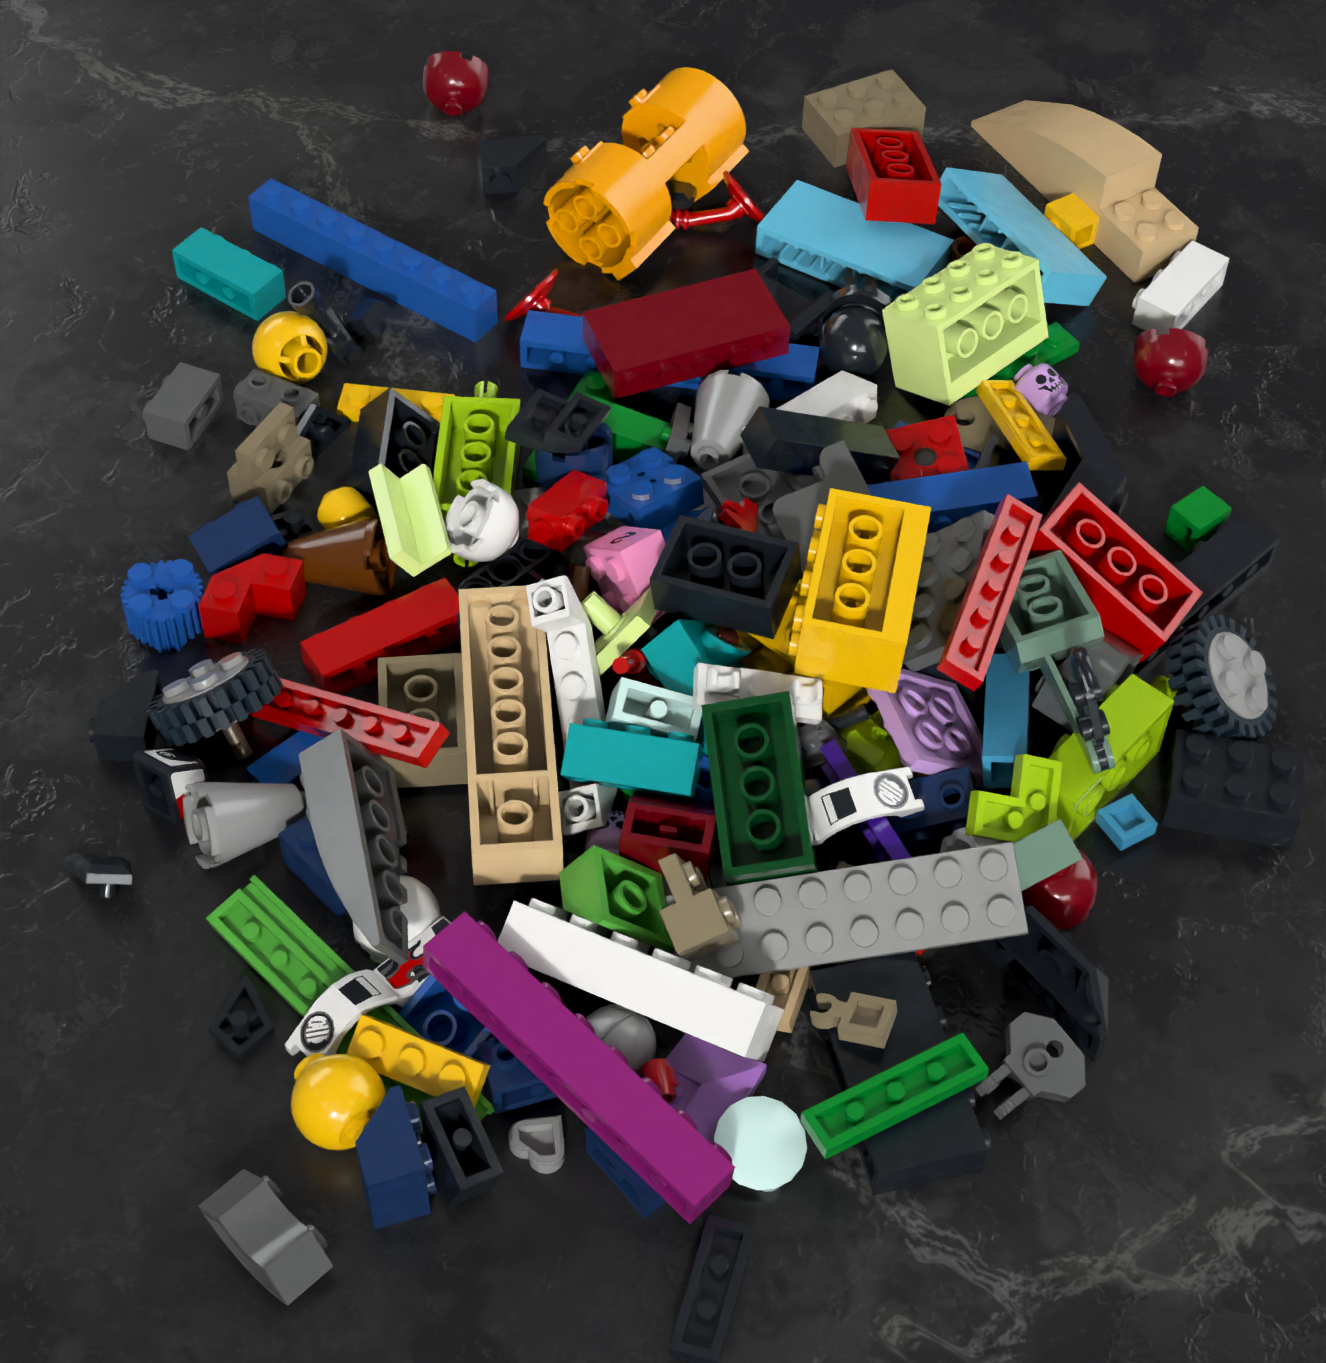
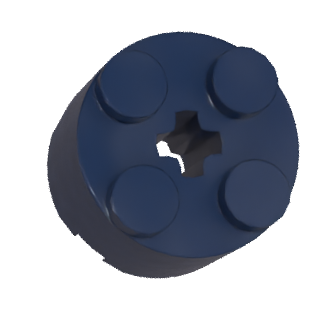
M603 422L580 453H552L535 449L538 484L547 491L573 469L596 477L614 465L611 428Z

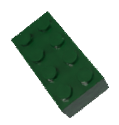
M786 691L701 705L723 876L728 886L818 872L796 712L790 692Z

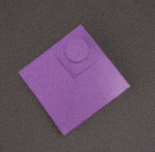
M685 1033L666 1058L669 1066L675 1069L679 1085L675 1087L676 1099L668 1104L675 1111L680 1109L686 1112L695 1122L697 1131L711 1144L714 1142V1134L720 1117L730 1105L746 1097L753 1096L766 1073L767 1065L761 1061L740 1056Z

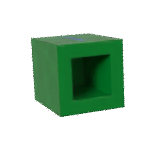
M1202 486L1171 506L1164 533L1190 554L1198 542L1202 540L1208 541L1214 535L1217 528L1224 521H1228L1232 508L1220 497L1213 494L1205 486Z

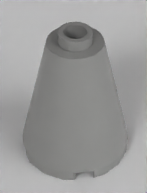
M720 370L709 374L701 382L696 394L691 443V457L699 467L711 470L731 461L743 448L740 436L742 428L748 424L759 406L769 408V395L763 386L750 375L741 372L740 376L727 374L729 370Z
M195 782L185 786V789L191 792L190 796L183 797V815L190 845L199 843L203 854L195 856L203 869L215 868L279 837L278 834L306 815L307 801L305 792L303 790L299 791L295 784Z

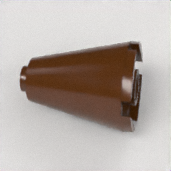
M380 516L367 517L291 540L288 547L282 553V557L303 560L305 580L309 583L380 596L387 595L386 592L393 590L397 577L398 565L389 557Z

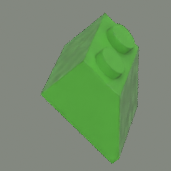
M595 845L559 873L563 910L664 951H669L673 948L672 940L659 912L667 908L661 873Z

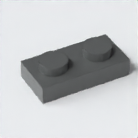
M678 402L669 422L671 424V432L664 449V453L674 459V464H677L678 460L683 462L686 460L692 440L690 438L693 432V423L689 422L692 407Z

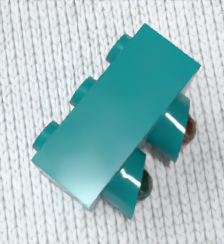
M682 619L675 621L641 649L648 660V670L655 679L663 684L665 689L693 696L694 667L698 663L746 668L741 660L752 652L733 629H721L719 625L699 620ZM702 715L697 738L694 743H699L704 749L705 754L708 755Z

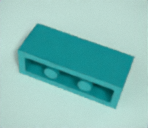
M202 227L172 250L177 278L256 321H259L286 298L283 270Z
M583 718L582 725L569 724L560 774L565 779L695 801L704 749L699 743H694L693 735L668 732V738L651 736V729L635 725H626L625 732L608 729V722L590 718Z

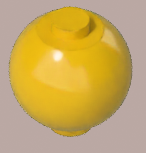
M282 311L269 316L259 325L253 338L252 353L260 371L290 383L301 385L312 380L323 368L327 358V341L321 327L312 318L299 314L296 311Z
M314 1053L304 1058L295 1069L294 1078L296 1082L291 1095V1111L297 1128L311 1143L329 1150H347L356 1147L355 1142L386 1096V1090L377 1071L364 1060L348 1054L325 1056L322 1053Z

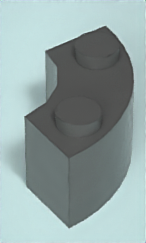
M1103 629L1104 638L1097 648L1088 650L1087 653L1104 698L1107 691L1114 684L1120 686L1132 674L1143 654ZM1070 657L1057 667L1068 692V683L1075 681L1071 670ZM1043 675L1036 685L1035 692L1038 695L1032 707L1074 733ZM1103 700L1097 702L1098 707L1102 704ZM1081 707L1076 708L1079 715L1082 716Z
M242 1169L198 1205V1208L242 1265L270 1293L288 1306L333 1267L324 1252L328 1244L316 1227L312 1224L305 1226L287 1210L280 1201L283 1198L281 1191L268 1176L264 1175L260 1178Z

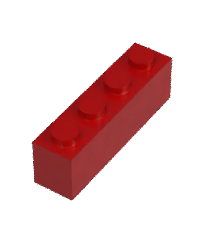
M444 577L431 584L423 585L418 590L398 599L387 601L382 606L360 616H354L331 629L316 633L300 642L304 669L318 689L341 695L378 678V658L428 655L459 640L457 616L460 613L459 595Z

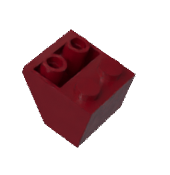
M634 791L627 804L620 836L619 856L664 875L658 860L675 853L685 862L691 861L694 867L698 866L707 882L717 831L714 804Z

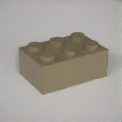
M891 69L804 96L802 129L835 168L846 164L851 128L917 131L922 139L926 107Z
M462 653L378 658L379 706L442 723L450 733L427 768L380 755L381 759L393 767L397 788L468 784Z

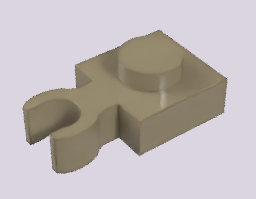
M851 992L848 1002H842L830 994H817L818 1008L827 1009L828 1011L824 1013L810 1011L811 1022L814 1027L819 1029L838 1027L839 1040L885 1048L898 1012L896 1000Z

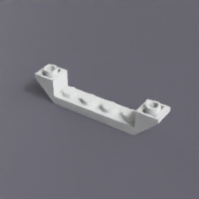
M563 575L527 585L526 591L532 627L547 633L565 751L570 723L582 725L583 718L605 721L606 714L592 625L568 577ZM569 781L570 790L558 792L564 836L606 827L617 788L597 783L588 784Z

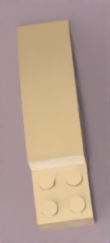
M1024 100L971 121V127L1049 202L1075 193L1099 216L1094 245L1135 284L1154 276L1159 269L1164 270L1169 265L1176 251L1182 252L1192 240L1196 241L1199 227L1155 188L1162 153L1116 122L1071 104Z
M526 586L458 589L474 885L560 880L559 873L563 870V844L546 634L544 631L532 627Z

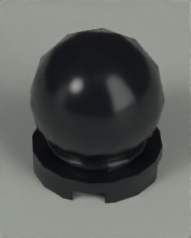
M850 285L839 289L831 296L825 315L826 321L821 327L818 337L819 356L829 371L834 374L843 370L857 377L867 378L874 375L888 359L889 347L882 309L894 301L879 289L874 288L872 293L865 290H855L856 285Z

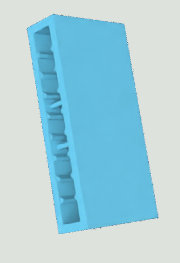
M946 167L940 178L942 185L938 206L977 245L990 243L998 248L1018 251L1023 255L1037 258L1039 260L1044 303L1090 305L1107 276L1001 174Z
M796 180L758 224L755 253L769 259L774 257L781 264L841 288L845 287L847 267L852 269V277L854 278L858 273L859 275L864 273L863 276H858L857 283H851L857 285V289L864 290L865 286H871L865 284V277L869 275L875 281L878 280L876 289L881 290L890 296L893 301H896L897 297L908 293L920 285L924 279L934 276L947 267L954 240L911 223L865 221L859 203Z

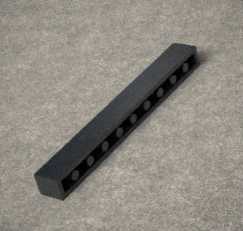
M1241 512L1231 522L1224 521L1208 541L1202 540L1198 542L1185 560L1174 562L1172 565L1203 593L1168 640L1140 664L1138 663L1132 674L1137 677L1140 676L1166 653L1167 648L1171 647L1169 641L1171 637L1175 636V632L1209 617L1266 569L1273 561L1281 537L1246 513ZM1064 658L1058 665H1056V667L1062 664L1067 658ZM1041 673L1036 683L1030 687L1028 755L1043 758L1054 749L1064 734L1070 735L1072 732L1032 707L1038 695L1035 692V688L1043 676V673Z

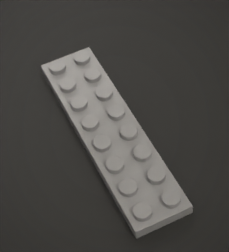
M1013 842L714 888L712 890L721 897L726 895L729 901L734 902L743 922V926L737 928L741 940L693 961L689 971L694 973L696 966L699 965L736 979L1028 934ZM673 895L665 896L667 907L676 903ZM674 945L673 948H671L669 951H665L678 957H681L683 959H686L677 954Z

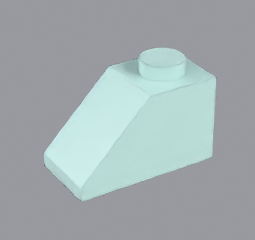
M621 677L612 691L605 722L609 723L608 729L624 732L626 725L646 727L651 729V736L668 738V732L690 734L694 736L695 742L702 710L693 709V696Z

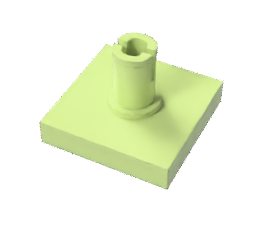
M651 587L622 615L615 611L595 591H592L582 601L581 605L589 621L603 633L595 642L599 676L651 626L657 612L654 609Z

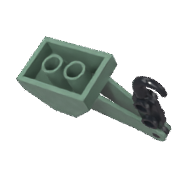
M1061 550L1027 560L999 636L1004 651L1016 674L1040 668L1083 749L1092 773L1096 774L1114 768L1116 766L1115 759L1106 736L1110 734V727L1102 709L1099 710L1097 703L1103 700V694L1087 653L1088 650L1097 648L1104 638L1101 617ZM1070 657L1071 670L1075 680L1068 683L1069 692L1054 663ZM1081 707L1082 716L1079 715L1076 708Z

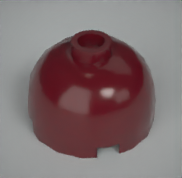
M439 52L431 55L427 59V65L424 64L423 90L429 102L447 115L458 116L475 110L484 101L489 85L490 70L486 63L473 55L472 61L461 58V52Z
M1157 328L1139 334L1135 339L1133 351L1134 370L1138 379L1148 388L1154 390L1156 394L1166 397L1174 396L1177 393L1194 387L1204 375L1208 363L1209 347L1205 348L1206 340L1191 331L1178 328H1169V334L1156 335Z
M1079 848L1077 849L1082 857L1081 860L1021 891L1023 905L1034 906L1057 928L1070 929L1084 922L1095 903L1098 890V877L1095 866Z

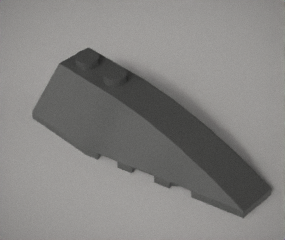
M340 728L299 753L302 771L300 773V781L305 789L307 801L306 816L311 823L318 851L331 883L350 917L373 948L402 965L408 962V919L400 911V906L407 903V889L400 883V876L407 872V860L402 855L399 856V848L406 844V830L393 767Z

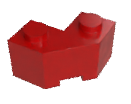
M263 553L212 575L199 603L204 636L244 644L256 614L295 621L307 594L303 560Z

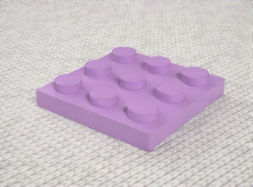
M901 668L896 693L867 688L869 696L876 702L883 717V725L888 733L891 734L899 751V759L905 767H910L913 772L933 775L969 766L976 779L977 786L983 788V736L956 683L917 672L913 673Z

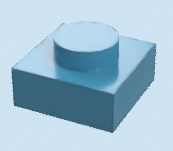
M1132 793L1097 810L1095 817L1097 824L1120 851L1155 834L1158 825Z

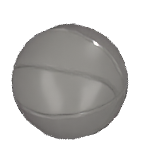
M618 1004L602 1006L589 1014L586 1019L593 1026L595 1035L607 1046L614 1045L626 1057L629 1067L639 1077H642L641 1066L645 1062L655 1059L657 1047L655 1032L648 1019L644 1015Z

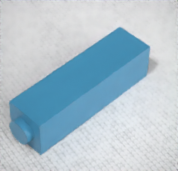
M993 654L986 673L982 750L983 788H1011L1015 755H1028L1030 671L1016 674L1006 654Z

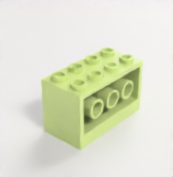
M990 243L976 245L972 251L960 259L950 262L946 268L934 276L924 279L920 285L908 293L900 295L896 301L882 309L895 387L948 406L979 386L982 380L989 379L1049 337L1039 260L1023 255L1018 251H1009L995 247Z

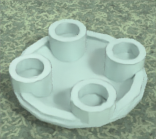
M766 1096L746 1097L729 1106L718 1120L714 1134V1142L721 1145L732 1159V1164L735 1166L732 1179L739 1185L754 1190L772 1192L791 1181L803 1166L807 1151L805 1130L797 1115L781 1101Z

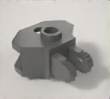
M1024 1012L1005 1029L1006 1058L999 1064L1000 1068L982 1081L975 1089L982 1097L996 1089L999 1083L1007 1076L1019 1091L1013 1096L1005 1098L997 1105V1109L993 1111L1000 1120L1023 1101L1027 1100L1029 1102L1034 1097L1066 1103L1086 1086L1085 1056L1053 1018ZM1046 1047L1054 1048L1057 1052V1057H1051L1046 1051Z

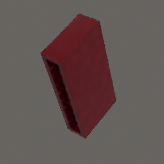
M756 268L582 312L583 341L614 399L705 376L720 370H727L788 354L790 325Z

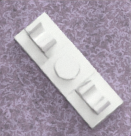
M698 663L694 667L693 709L702 710L701 705L789 691L795 706L797 722L817 725L822 720V679Z

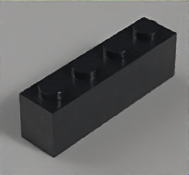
M761 406L758 407L740 434L756 467L759 469L813 476L812 468L819 465L822 450L844 440L866 484L883 483L900 460L899 454L882 426Z

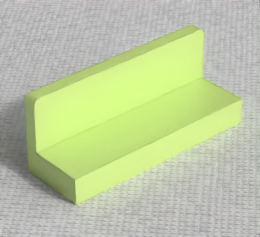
M382 463L369 470L390 559L414 577L450 555L452 549L430 468L422 464L401 478H398Z

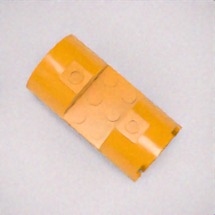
M689 67L677 68L669 72L649 92L644 88L641 89L628 101L632 107L622 116L624 119L622 123L623 145L600 141L591 149L584 145L570 158L573 165L548 190L543 205L548 207L550 219L546 224L551 235L561 249L573 260L582 265H585L587 262L593 263L601 267L602 273H612L618 281L637 269L675 229L669 221L672 204L665 183L667 181L688 183L696 187L697 196L694 200L695 202L714 189L724 178L723 172L725 170L730 172L749 152L743 144L746 135V123L738 101L721 81L705 71Z

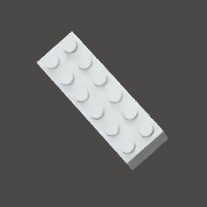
M532 898L529 906L517 901L513 902L497 942L508 953L514 951L521 956L529 968L743 1057L765 1061L784 1009L772 1005L775 998L774 995L739 982L736 990L730 988L733 981L730 977L699 965L696 966L693 973L689 971L692 962L657 948L654 949L652 955H649L648 951L651 945L613 931L611 938H608L609 928L572 914L568 922L570 912Z

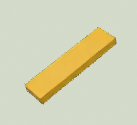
M982 380L980 385L977 386V395L1021 461L1027 462L1029 470H1064L1067 458L1022 393L1015 389L1013 380Z

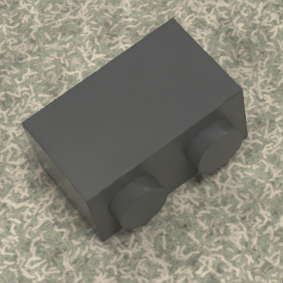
M179 362L173 372L164 378L161 388L153 399L148 400L144 406L143 420L146 423L148 438L189 451L225 401L220 374Z

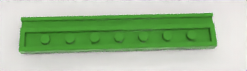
M253 875L250 878V884L243 890L239 888L208 915L206 920L304 1018L315 1001L332 984L355 971L260 879ZM389 1004L382 1005L366 1014L421 1036ZM358 1021L343 1037L337 1049L339 1054L347 1053ZM379 1074L386 1094L391 1087L400 1085L405 1102L414 1100L421 1124L419 1131L424 1137L419 1105L423 1101L434 1098V1096ZM480 1093L475 1110L481 1121L487 1114L491 1115L495 1110L492 1104Z

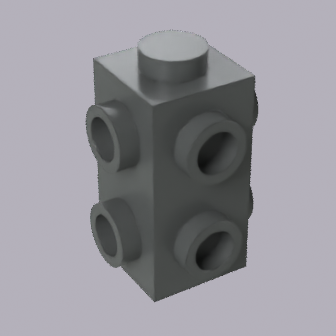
M253 369L244 380L240 381L233 392L238 419L258 426L280 402L294 408L296 426L310 404L320 406L318 393L257 369Z

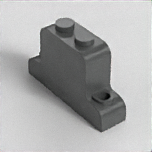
M844 440L829 445L822 450L819 465L812 468L816 483L786 494L775 501L772 512V524L766 526L768 536L799 543L801 580L803 579L804 570H806L807 556L814 532L818 504L827 505L830 488L872 496Z

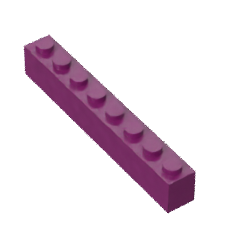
M463 912L423 945V968L689 1224L731 1185L735 1166L732 1164V1159L728 1152L716 1142L710 1144L697 1131L695 1122L686 1112L680 1109L675 1111L663 1099L662 1092L651 1079L639 1077L629 1067L626 1057L614 1045L607 1046L595 1035V1030L591 1023L579 1013L574 1015L562 1004L560 995L549 983H540L529 973V968L522 957L514 951L508 953L497 942L495 934L487 924L482 921L475 922L466 912Z

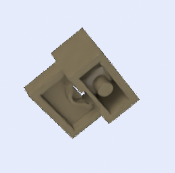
M280 402L235 450L237 462L227 471L231 498L241 502L250 500L258 495L271 515L280 504H284L288 500L291 492L301 480L309 477L314 467L310 440L297 435L293 407Z
M675 853L658 860L676 902L659 912L678 955L693 962L741 940L737 928L743 926V922L734 902L729 901L726 895L721 897L711 888L708 889L698 866L694 867L691 861L685 862Z

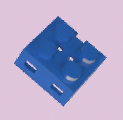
M655 446L645 449L619 464L610 466L603 473L595 477L607 482L606 499L609 503L607 512L629 527L656 529L678 518L679 515H683L704 504L702 478L685 466L674 464L673 458Z

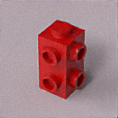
M573 469L528 505L526 514L528 520V539L560 552L565 550L605 517L609 506L606 499L607 482Z

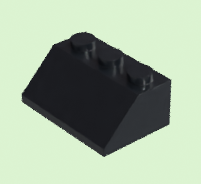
M391 387L360 409L348 487H353L359 491L373 506L375 512H378L369 470L380 463L398 478L425 464L430 468L433 478L440 422Z

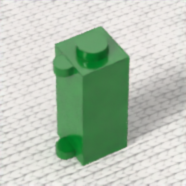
M584 394L612 407L610 414L604 422L612 431L613 461L621 463L639 454L641 451L654 446L664 452L671 432L670 423L593 395Z

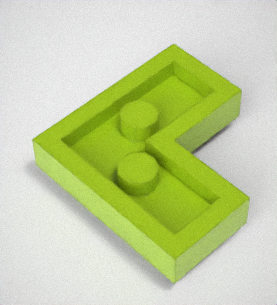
M1027 754L1015 755L1010 796L980 790L971 791L965 835L1014 843L1039 828L1056 821L1063 762Z

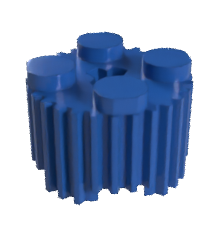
M177 559L173 562L168 560L167 563L160 560L158 564L151 562L150 566L146 563H137L128 570L129 580L124 581L125 586L121 587L122 593L120 596L129 634L134 635L136 640L141 639L142 644L148 642L149 646L159 650V653H163L164 650L171 653L173 649L177 652L180 651V648L187 643L188 638L194 639L195 633H201L203 626L199 603L204 595L202 579H200L198 573H195L192 563L185 559Z

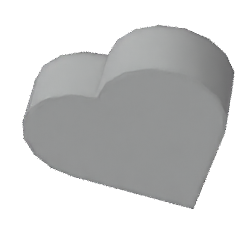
M561 1115L522 1119L514 1123L508 1134L510 1151L521 1159H528L530 1166L539 1173L549 1174L556 1172L561 1168L565 1157Z

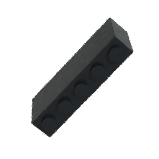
M915 951L881 956L809 972L807 998L812 1011L819 1013L828 1011L827 1009L818 1008L816 996L820 993L830 994L839 1001L848 1002L851 992L896 1000L898 1012L884 1049L839 1040L838 1027L830 1029L818 1028L839 1093L947 1040L944 1032L946 1029L944 1011L939 1003L934 1004L930 994L932 984L929 971L925 965H919ZM971 1086L856 1144L873 1196L982 1171L986 1154L991 1150V1140L986 1125L984 1123L978 1124L975 1116L976 1102Z

